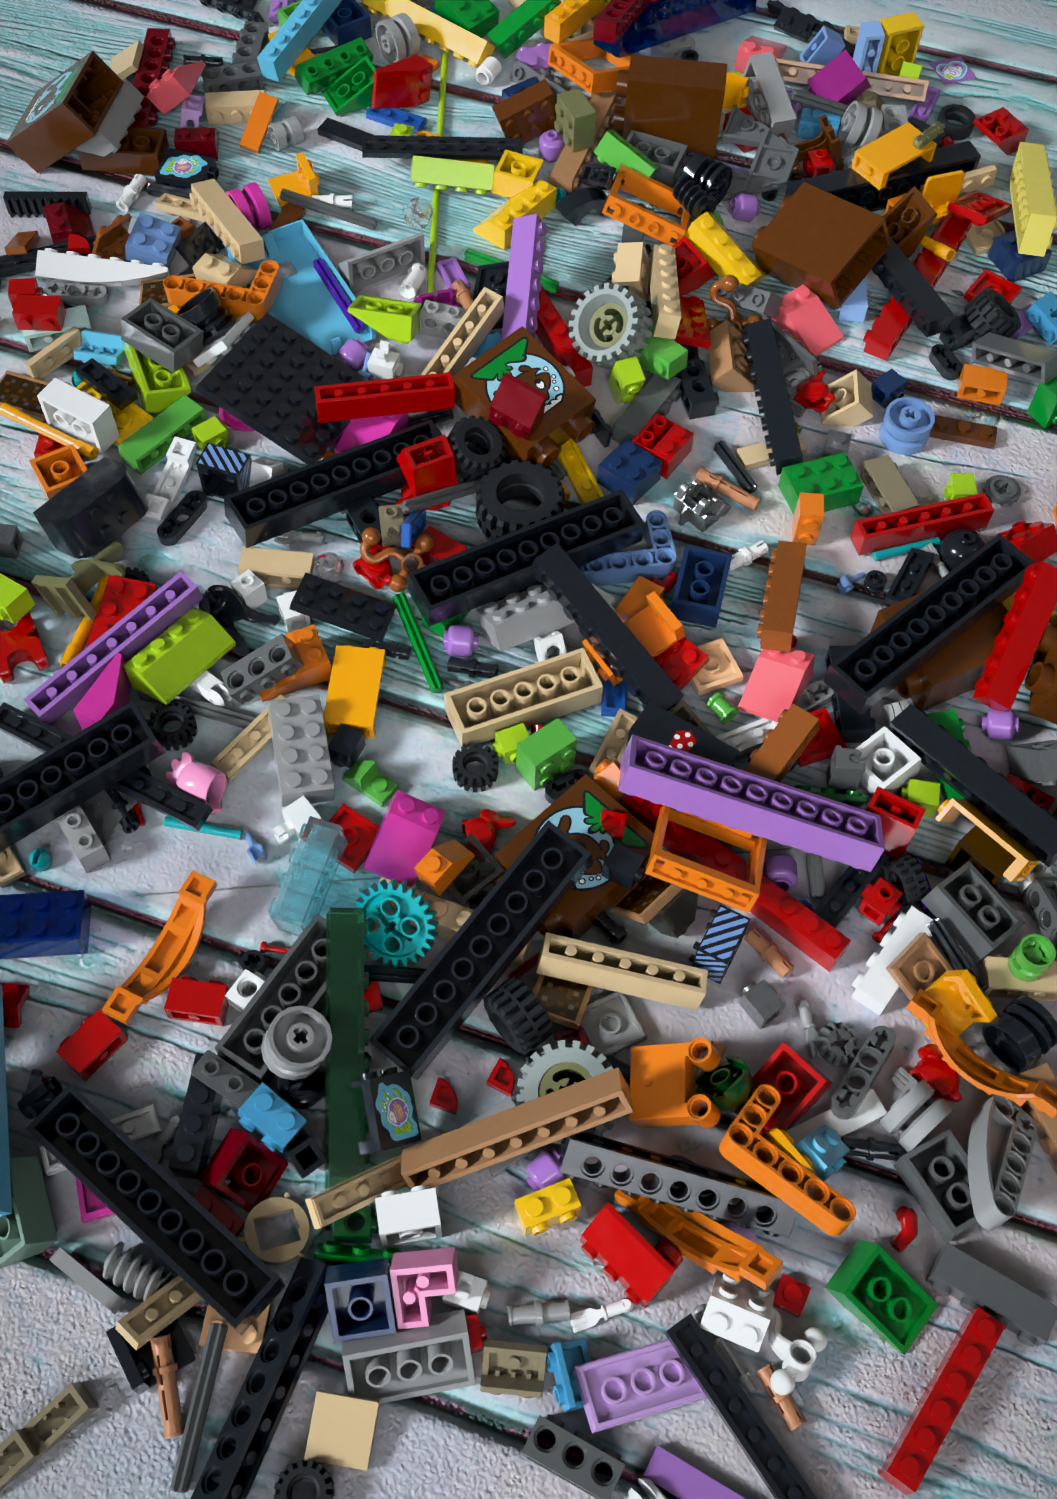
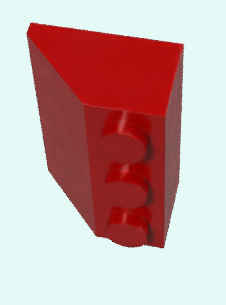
M609 1202L581 1235L582 1251L591 1260L596 1258L604 1266L602 1271L612 1282L619 1281L626 1289L624 1291L626 1297L630 1298L636 1306L640 1303L645 1308L669 1283L675 1272V1269Z

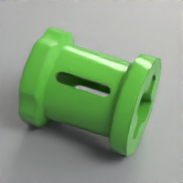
M722 691L714 694L706 703V707L709 710L712 709L720 718L721 724H727L739 712L736 706H732L725 699V694Z

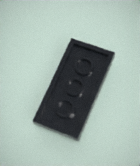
M509 261L478 266L473 300L486 287L503 296L505 309ZM504 313L491 330L503 328Z
M305 572L289 609L383 642L397 605Z

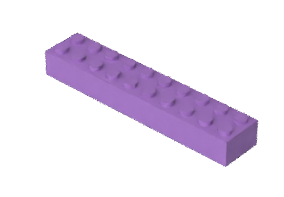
M633 734L622 755L618 791L624 792L627 795L637 796L655 804H662L680 812L699 816L704 820H711L726 825L729 828L739 829L757 837H764L779 844L792 846L806 853H813L826 857L831 861H838L853 868L869 872L872 871L885 850L880 815Z

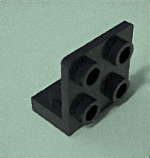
M176 1319L154 1337L166 1334L171 1335L174 1363H177L178 1370L175 1371L178 1372L194 1362L196 1357L178 1319ZM115 1326L106 1331V1334L131 1389L140 1395L157 1384L156 1376H153L152 1369L155 1367L151 1342L149 1340L136 1351L115 1329Z

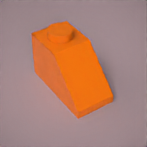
M453 839L433 847L414 869L419 880L440 896L475 855Z

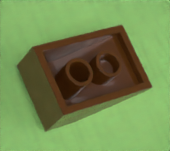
M914 186L883 217L886 221L889 236L909 258L916 251L938 214Z

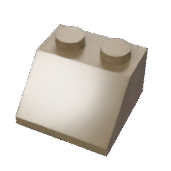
M643 242L618 243L617 252H614L616 268L612 272V283L629 286V291L638 295L644 301H648L650 259Z
M205 253L192 267L196 279L245 288L257 273V270L244 264L241 265L240 262L229 257Z
M857 369L827 385L831 393L836 397V400L829 405L825 412L821 413V422L824 425L857 426L874 417L871 383Z

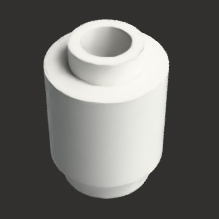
M487 57L476 70L477 81L481 85L491 84L502 70L500 62L494 57Z

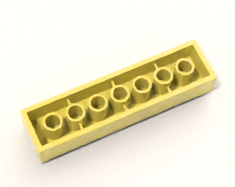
M1020 142L1009 177L1018 253L1044 257L1046 249H1050L1052 245V231L1057 229V206H1055L1056 197H1053V179H1050L1051 170H1049V161H1047L1048 153H1046L1045 146L1042 144Z

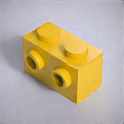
M568 1178L515 1199L514 1209L524 1235L527 1236L533 1233V1236L548 1231L550 1229L549 1226L559 1222L566 1224L575 1220L577 1215L580 1214L581 1203L571 1179Z

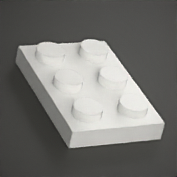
M248 311L236 319L235 324L224 336L222 335L214 342L205 346L202 352L193 360L199 368L205 363L209 366L217 360V355L222 354L224 356L233 348L231 345L237 343L242 338L241 335L251 328L249 324L254 319L252 314Z

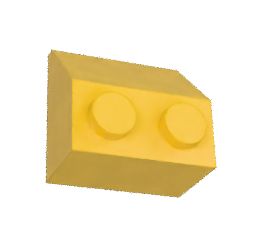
M505 150L494 171L492 193L512 198L533 186L544 160Z

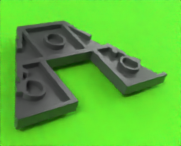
M734 104L722 135V141L758 147L748 174L733 172L730 187L721 201L732 199L738 193L752 195L787 187L799 156V149L792 144H788L781 136L777 137L774 135L770 128L761 122L755 121L753 116L746 115Z

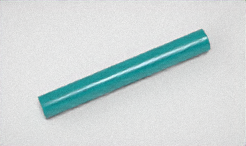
M935 537L875 551L872 553L874 561L899 556L909 553L911 548L921 549L929 543L937 547L940 545V539Z
M168 816L165 817V827L198 832ZM204 823L199 830V833L241 840L243 836V830L208 823Z

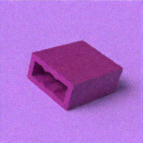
M846 49L807 81L811 87L808 89L809 93L846 105L871 86Z

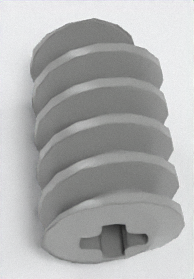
M120 1241L112 1249L104 1263L103 1279L106 1281L113 1280V1285L116 1287L123 1286V1291L128 1294L133 1292L134 1298L137 1300L143 1298L144 1302L170 1282L172 1272L165 1278L162 1277L165 1269L164 1266L161 1265L155 1271H152L154 1260L151 1259L145 1265H142L145 1255L140 1253L135 1259H132L135 1249L130 1247L125 1253H122L125 1243Z

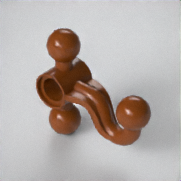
M727 275L723 280L712 284L709 295L714 303L728 309V314L725 316L724 321L737 323L738 326L736 328L742 332V328H746L745 324L762 321L763 319L759 315L754 314L748 319L743 320V316L737 312L733 301L719 296L718 291L720 289L731 293L739 286L737 277ZM716 318L707 319L709 331L724 321H718Z
M374 527L366 528L362 533L361 557L370 564H379L389 557L399 560L402 569L399 574L392 576L389 587L394 592L404 591L407 587V573L423 567L421 556L433 548V538L428 534L419 535L415 541L416 548L414 551L404 553L397 548L388 547L373 555L369 549L380 542L381 534ZM410 557L417 559V565L413 569H408L405 566L406 560Z

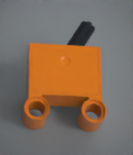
M699 1037L686 1043L632 1046L631 1066L611 1055H607L606 1058L613 1068L619 1067L625 1081L630 1085L633 1112L629 1113V1120L638 1128L699 1125L702 1128L708 1129L718 1123L720 1119L718 1107L705 1095H694V1065L703 1071H712L717 1068L721 1059L718 1050L707 1039ZM709 1050L706 1057L699 1059L703 1051ZM708 1106L706 1114L699 1117V1111L703 1107Z

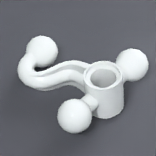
M773 1307L768 1336L773 1351L783 1362L782 1369L772 1373L770 1383L775 1393L788 1395L794 1390L795 1381L801 1382L808 1377L817 1357L816 1352H821L826 1348L827 1336L822 1329L810 1327L804 1332L803 1340L798 1339L791 1342L781 1335L782 1318L780 1313Z

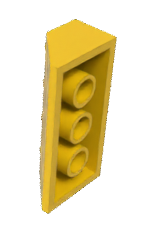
M542 179L535 181L533 186L509 198L475 226L473 232L501 249H507L511 245L513 219L532 214H538L540 219L545 217L556 207L557 188Z
M705 212L695 219L684 234L719 277L724 278L727 275H734L739 283L754 287L766 278L767 274L713 213Z

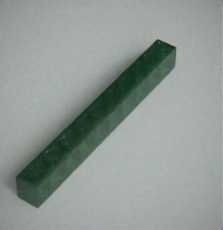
M330 907L326 914V1021L331 1028L332 1043L330 1051L325 1057V1158L328 1161L325 1163V1190L364 1172L365 1164H369L370 1153L360 1154L358 1143L365 1141V1134L369 1133L362 1088H350L349 1083L360 1080L359 1074L369 1072V1058L365 1057V1046L369 1044V1029H364V1017H368L369 1001L364 1000V989H368L369 974L364 972V961H368L369 947L367 944H364V934L368 933L369 921L368 917H364V908Z

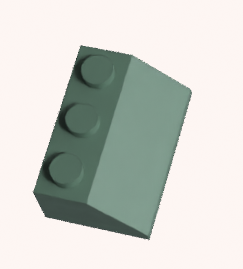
M38 1155L10 1157L12 1213L0 1217V1268L40 1254L58 1241L57 1227L53 1221L50 1198L46 1192L43 1179L44 1172L40 1166Z

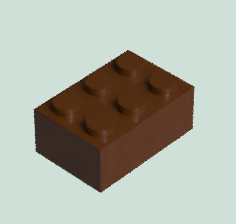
M546 79L492 106L504 137L522 138V145L555 128V104L557 103Z

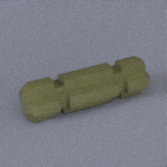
M940 121L935 122L914 138L913 146L917 147V149L923 148L944 132L945 124H942Z

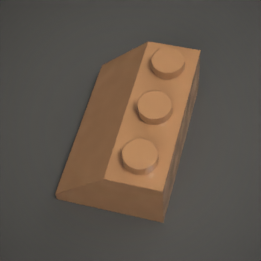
M726 320L709 331L711 344L708 349V363L712 384L724 392H754L753 384L756 383V379H751L749 368L753 364H748L746 350H749V346L744 347L743 333Z

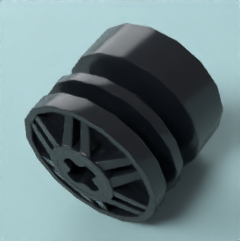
M701 151L690 158L683 169L681 177L685 175L692 176L693 180L697 181L702 190L704 189L707 195H710L712 200H715L718 205L730 187L733 172L732 168L728 165L715 161L714 158Z
M212 287L192 297L176 313L203 330V346L209 345L222 335L224 336L236 322L233 314L228 315V307L217 309L222 303V299Z
M1017 996L1002 1010V1013H998V1016L993 1021L987 1022L982 1028V1035L992 1053L1002 1063L1017 1072L1027 1071L1041 1058V1054H1046L1057 1044L1056 1020L1043 1005L1027 996Z

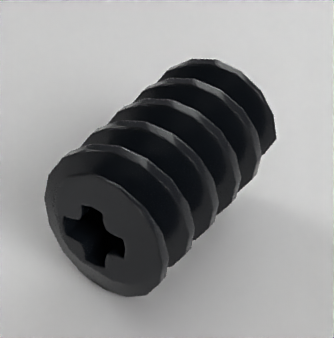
M685 175L675 184L673 189L674 198L678 200L694 219H697L705 212L714 213L717 207L716 201L712 200V197L707 195L704 189L702 190V187L697 184V181L693 180L692 176Z

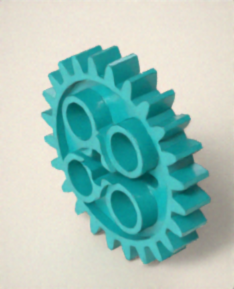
M393 878L389 883L385 879L381 880L378 885L373 883L368 887L369 890L365 889L360 894L361 897L355 901L358 907L354 908L351 913L357 917L351 921V924L358 926V928L353 932V935H361L362 938L360 940L362 944L367 945L365 953L373 951V960H377L380 956L383 957V965H386L390 960H392L393 965L396 967L401 961L404 966H408L411 960L414 963L418 962L421 956L424 957L429 952L428 949H431L435 944L432 939H435L438 935V932L433 929L439 925V922L432 920L437 911L428 909L433 903L432 900L424 902L423 898L426 893L416 894L417 885L408 889L406 880L401 882L399 886L396 878ZM390 900L396 903L398 909L391 905ZM373 918L380 922V926L374 922ZM409 920L414 921L417 925V928L413 927L410 924ZM392 937L396 938L400 945L396 944Z

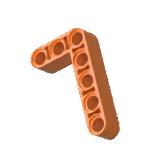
M266 260L261 263L249 289L177 275L166 277L163 285L167 300L172 305L182 307L192 297L212 287L222 299V303L217 309L228 307V315L233 314L234 317H241L249 311L254 317L253 320L259 321L266 313L270 312L282 285L279 264L274 260Z
M767 1084L760 1085L719 1143L721 1155L830 1236H840L855 1219V1206L850 1200L759 1134L781 1101V1095L775 1087Z

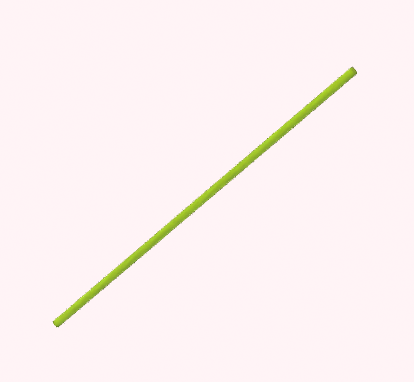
M447 52L442 53L437 121V135L440 136L444 134L448 68ZM433 186V215L431 214L426 294L433 292V295L440 190H436L435 186Z

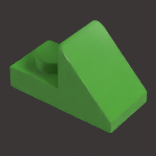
M358 760L342 777V781L381 807L398 790V784L377 770V762L373 760Z

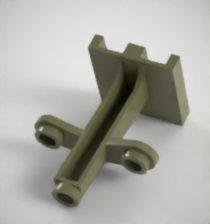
M113 541L94 558L75 561L71 565L75 573L69 578L36 575L31 583L57 617H61L64 612H67L70 618L78 619L81 614H84L88 620H92L97 613L85 598V595L104 575L108 577L109 575L126 576V568L118 562L124 556V547L118 541Z

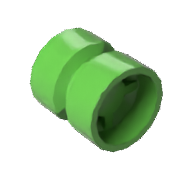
M1030 934L1024 937L1008 958V966L1011 973L1021 981H1036L1055 960V947L1043 935Z

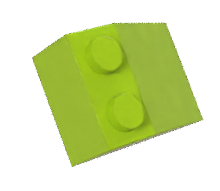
M359 295L348 307V312L388 339L396 340L399 344L411 343L420 331L419 314L422 309V303Z

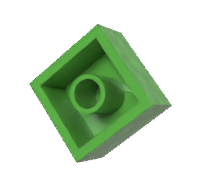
M559 718L553 720L517 743L516 770L534 791L541 786L545 787L550 780L561 773L569 772L573 768L577 745L576 737Z

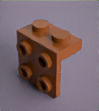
M129 213L124 216H117L108 227L102 226L96 232L92 254L99 255L102 259L117 257L121 258L124 262L128 261L126 260L125 244L130 235L128 228L132 217Z

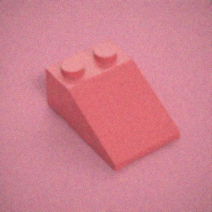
M750 36L742 42L737 52L734 72L740 71L741 74H744L749 58L752 55L772 52L775 60L776 58L782 59L787 45Z
M198 62L180 65L174 70L168 69L162 75L161 80L155 79L149 85L150 91L147 98L165 115L190 96L206 64Z
M804 284L782 297L783 301L776 319L769 317V319L777 323L780 329H787L796 339H800L803 342V346L815 356L837 344L844 337L819 297Z
M792 647L790 652L763 649L755 663L738 709L778 722V718L784 709L788 710L793 703L797 704L812 678L815 654Z

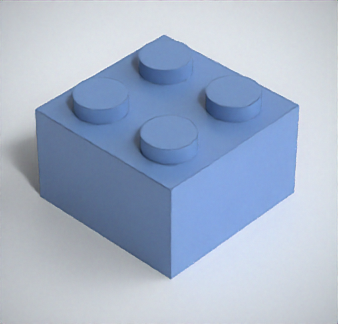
M140 212L125 244L126 260L130 262L131 260H139L146 265L161 263L169 269L177 252L175 247L181 242V227Z

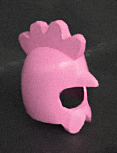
M190 752L182 753L181 759H173L171 763L173 771H167L165 774V778L170 782V786L211 806L213 809L212 815L220 813L222 811L220 801L224 795L227 783L226 775L218 768L202 762H196Z

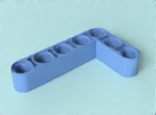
M654 510L647 514L644 534L648 549L611 553L578 568L590 583L596 586L635 582L639 576L646 579L650 577L665 579L670 572H674L676 564V551L666 514L659 510Z

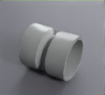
M295 116L284 119L283 123L278 121L268 125L270 140L277 151L288 148L289 144L294 146L304 142L301 124Z

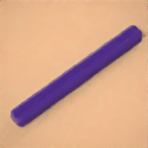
M322 258L315 259L313 264L316 272L353 330L358 334L364 332L366 329L365 323L348 312L351 301Z

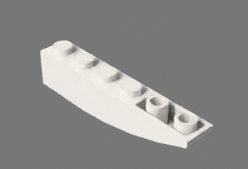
M45 248V251L38 250L35 273L40 282L50 283L57 281L73 282L76 284L103 285L105 288L141 284V281L165 278L171 275L168 267L161 263L146 265L139 260L124 262L121 258L110 257V259H102L101 256L95 254H88L87 257L80 256L79 253L67 251L64 254L58 253L57 250Z

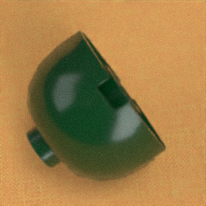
M725 1057L727 1059L726 1062L720 1063L712 1071L701 1070L696 1077V1094L708 1097L718 1107L720 1114L740 1111L753 1094L754 1081L745 1061L740 1057Z

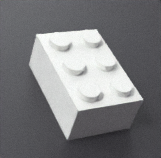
M54 378L37 395L48 425L97 447L99 453L103 454L120 437L111 411L112 408L106 401H100L92 397L88 392L80 391L70 383L63 382L57 378Z

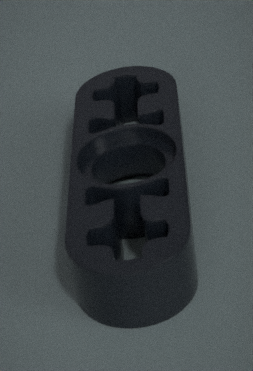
M194 490L187 493L159 525L157 534L161 544L172 546L178 543L207 508V501L203 492ZM180 515L189 516L185 521L176 520Z

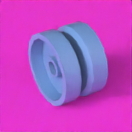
M902 397L895 399L886 409L884 420L879 430V438L882 444L894 453L900 455L916 454L924 449L935 422V414L928 404L917 398Z

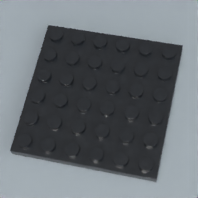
M266 313L197 385L196 392L309 465L323 458L351 421L342 420L319 423L314 386L369 380L269 313Z

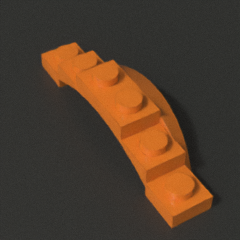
M192 870L179 890L176 904L156 942L131 976L120 987L117 986L101 1009L104 1014L129 1025L141 1004L146 1005L149 1000L166 991L170 987L172 977L179 978L193 958L200 942L205 924L207 901L217 887L216 881Z
M920 988L906 1008L917 1019L929 1025L924 1034L934 1044L938 1045L943 1055L941 1059L948 1063L953 1070L988 1095L995 1094L1006 1097L1020 1107L1028 1100L1036 1109L1046 1113L1051 1118L1057 1114V1090L1042 1078L1038 1083L1025 1080L987 1062L969 1048L954 1032L941 1012L944 1005Z
M620 1189L614 1193L616 1202L639 1215V1223L663 1236L664 1241L672 1244L682 1256L712 1274L719 1270L738 1282L744 1277L762 1289L767 1290L783 1269V1261L766 1252L763 1246L733 1232L700 1212H685L679 1209L678 1206L669 1203L657 1204L648 1197L638 1194L637 1196H629Z

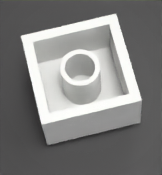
M885 726L856 748L862 752L860 757H849L852 762L865 764V772L860 784L871 795L874 794L877 787L893 794L907 784L909 778L913 779L919 774L921 758Z
M428 1185L413 1187L411 1192L399 1194L398 1190L383 1192L381 1197L375 1198L379 1235L383 1248L442 1238L436 1188L429 1189Z

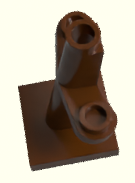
M826 114L818 117L821 134L818 137L794 145L799 149V156L792 172L793 175H802L799 162L806 160L807 151L825 148L833 158L835 170H844L839 138L835 139L834 129L832 125H828ZM784 133L779 134V135H780L782 138H784V139L786 140V142L788 143L785 134H784Z

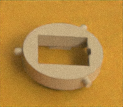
M285 1192L284 1197H273L258 1203L247 1216L244 1225V1237L238 1238L266 1265H284L297 1257L306 1256L302 1251L308 1241L309 1221L301 1206L290 1200V1193ZM293 1211L295 1222L298 1223L297 1230L300 1240L260 1251L254 1222Z

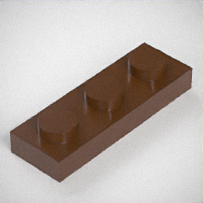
M935 415V422L929 437L993 449L996 444L997 427Z

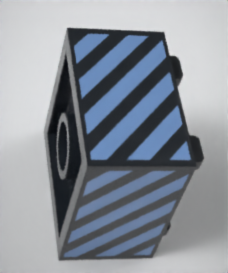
M207 443L196 462L203 493L207 496L224 499V496L248 488L252 464L251 455Z
M720 904L718 910H711L710 916L713 917L711 923H707V931L701 943L695 941L693 949L697 950L696 955L691 954L689 961L693 963L692 967L708 970L707 978L718 984H721L750 922V918Z

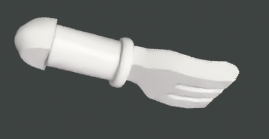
M625 1297L605 1306L601 1305V1309L587 1308L571 1313L570 1320L574 1333L596 1326L602 1318L608 1320V1318L630 1312L634 1306L633 1301Z

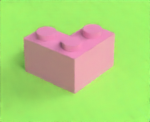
M455 1247L394 1253L390 1267V1277L398 1329L429 1326L433 1308L431 1296L456 1294L459 1272Z

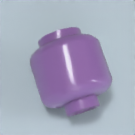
M549 130L541 134L539 138V155L547 162H556L564 148L563 136L555 130Z
M738 193L730 200L729 213H731L735 220L751 222L760 213L761 206L755 195Z
M359 338L357 340L349 339L339 349L338 357L342 363L358 372L364 366L366 353L370 352V349Z
M451 625L448 630H444L443 650H447L449 656L470 657L473 649H478L479 635H474V630L471 626Z
M991 708L987 716H982V731H987L989 739L1011 740L1014 734L1018 735L1019 715H1015L1013 709L996 711Z
M772 855L764 862L763 875L785 892H789L798 883L797 863L788 855Z
M543 1150L527 1165L526 1169L530 1177L526 1181L534 1191L568 1179L563 1173L559 1172L560 1154L556 1150L553 1152Z

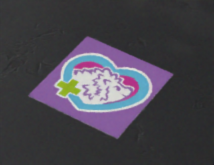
M961 56L930 62V65L944 85L976 79V76Z

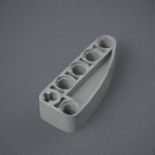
M993 1095L975 1110L968 1142L967 1160L970 1197L975 1218L986 1230H994L1015 1215L1038 1129L1030 1115L1006 1097Z

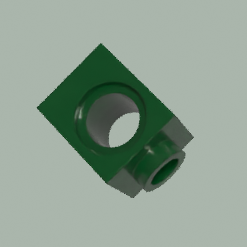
M365 1206L335 1221L334 1239L341 1243H372V1234L378 1233L377 1215H373L372 1206ZM355 1218H361L365 1221L364 1226L358 1231L349 1229V1223Z

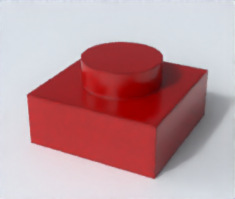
M783 1273L775 1290L773 1305L799 1318L811 1287Z
M477 1314L465 1316L471 1354L483 1351L482 1342H485V1339L488 1340L485 1322L479 1323Z

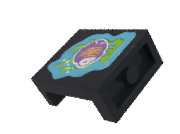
M170 148L154 175L157 184L168 186L172 184L191 189V184L210 179L217 180L219 168H217L215 158Z
M397 1067L380 1070L381 1076H377V1071L359 1074L360 1080L349 1082L350 1088H362L371 1138L358 1142L360 1154L381 1152L422 1141L410 1070L398 1072Z

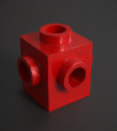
M826 148L807 151L806 160L803 162V170L809 178L833 171V158L829 155Z
M880 877L875 885L872 883L867 885L861 894L864 899L857 911L880 926L888 915L894 917L902 905L898 901L903 893L898 890L895 884L885 881Z

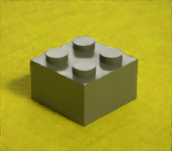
M579 88L557 94L554 127L557 133L562 134L565 145H568L573 153L594 147L595 109Z

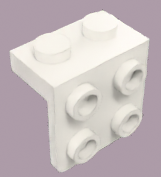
M717 1270L711 1295L700 1322V1328L758 1352L771 1320L775 1293L769 1287L767 1290H764L745 1278L738 1282Z

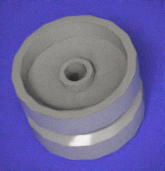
M401 12L391 17V19L387 18L377 23L375 30L378 46L390 64L419 54L421 49L419 34L412 19L406 13Z
M853 101L846 109L838 128L837 138L840 140V145L846 148L853 147L854 151L876 140L882 127L883 112L875 107L867 109L866 104Z
M305 1006L286 1008L277 1014L263 1036L261 1045L263 1061L269 1070L280 1078L289 1080L306 1078L316 1071L330 1051L332 1043L330 1025L324 1016L313 1008Z
M924 1079L911 1090L908 1089L890 1107L891 1110L879 1122L890 1134L896 1133L905 1124L908 1126L898 1141L907 1152L916 1148L954 1110L943 1098L937 1099L928 1108L925 1106L933 1097L935 1090Z

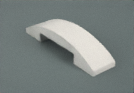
M174 437L166 454L168 461L153 493H148L145 498L148 510L144 516L162 521L173 508L188 478L196 451V442Z

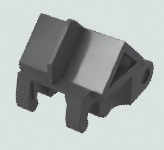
M696 479L690 484L684 482L675 493L673 509L680 514V526L689 521L703 533L717 522L720 517L725 516L730 511L731 505L717 498L705 488L704 483ZM698 494L702 497L700 501L696 498Z

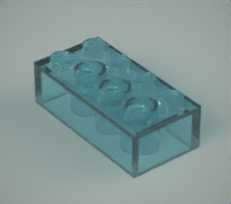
M312 816L309 817L307 824L304 823L300 829V842L298 847L293 848L289 857V863L291 864L287 873L284 872L280 878L279 888L281 889L277 898L272 899L268 911L270 918L280 931L298 937L316 913L320 914L340 859L348 843L340 825Z

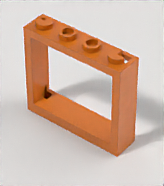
M589 38L550 44L548 65L590 94L616 90L618 71L629 72L632 53L617 43ZM603 57L617 68L596 71L581 60Z
M623 164L620 165L602 211V214L670 246L675 245L683 238L690 218V214L686 209H683V211L679 210L680 207H684L674 198L673 188ZM618 189L680 217V224L618 196ZM608 207L613 209L614 212L608 211Z
M662 805L645 874L749 913L760 893L767 838L760 837L758 839L757 836L751 833L729 828L726 825L711 820H704L699 816L680 812L674 808ZM668 820L750 851L746 880L742 881L662 850Z

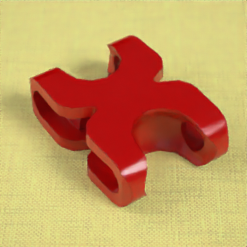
M27 612L11 630L0 631V679L3 684L14 680L13 670L21 662H33L39 671L50 668L46 652L41 644L39 633L30 612Z

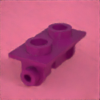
M451 288L437 291V296H434L433 292L422 295L418 294L414 301H412L422 303V307L425 300L459 307L455 299L456 290Z

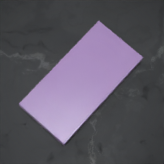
M668 1339L573 1368L592 1434L707 1398Z

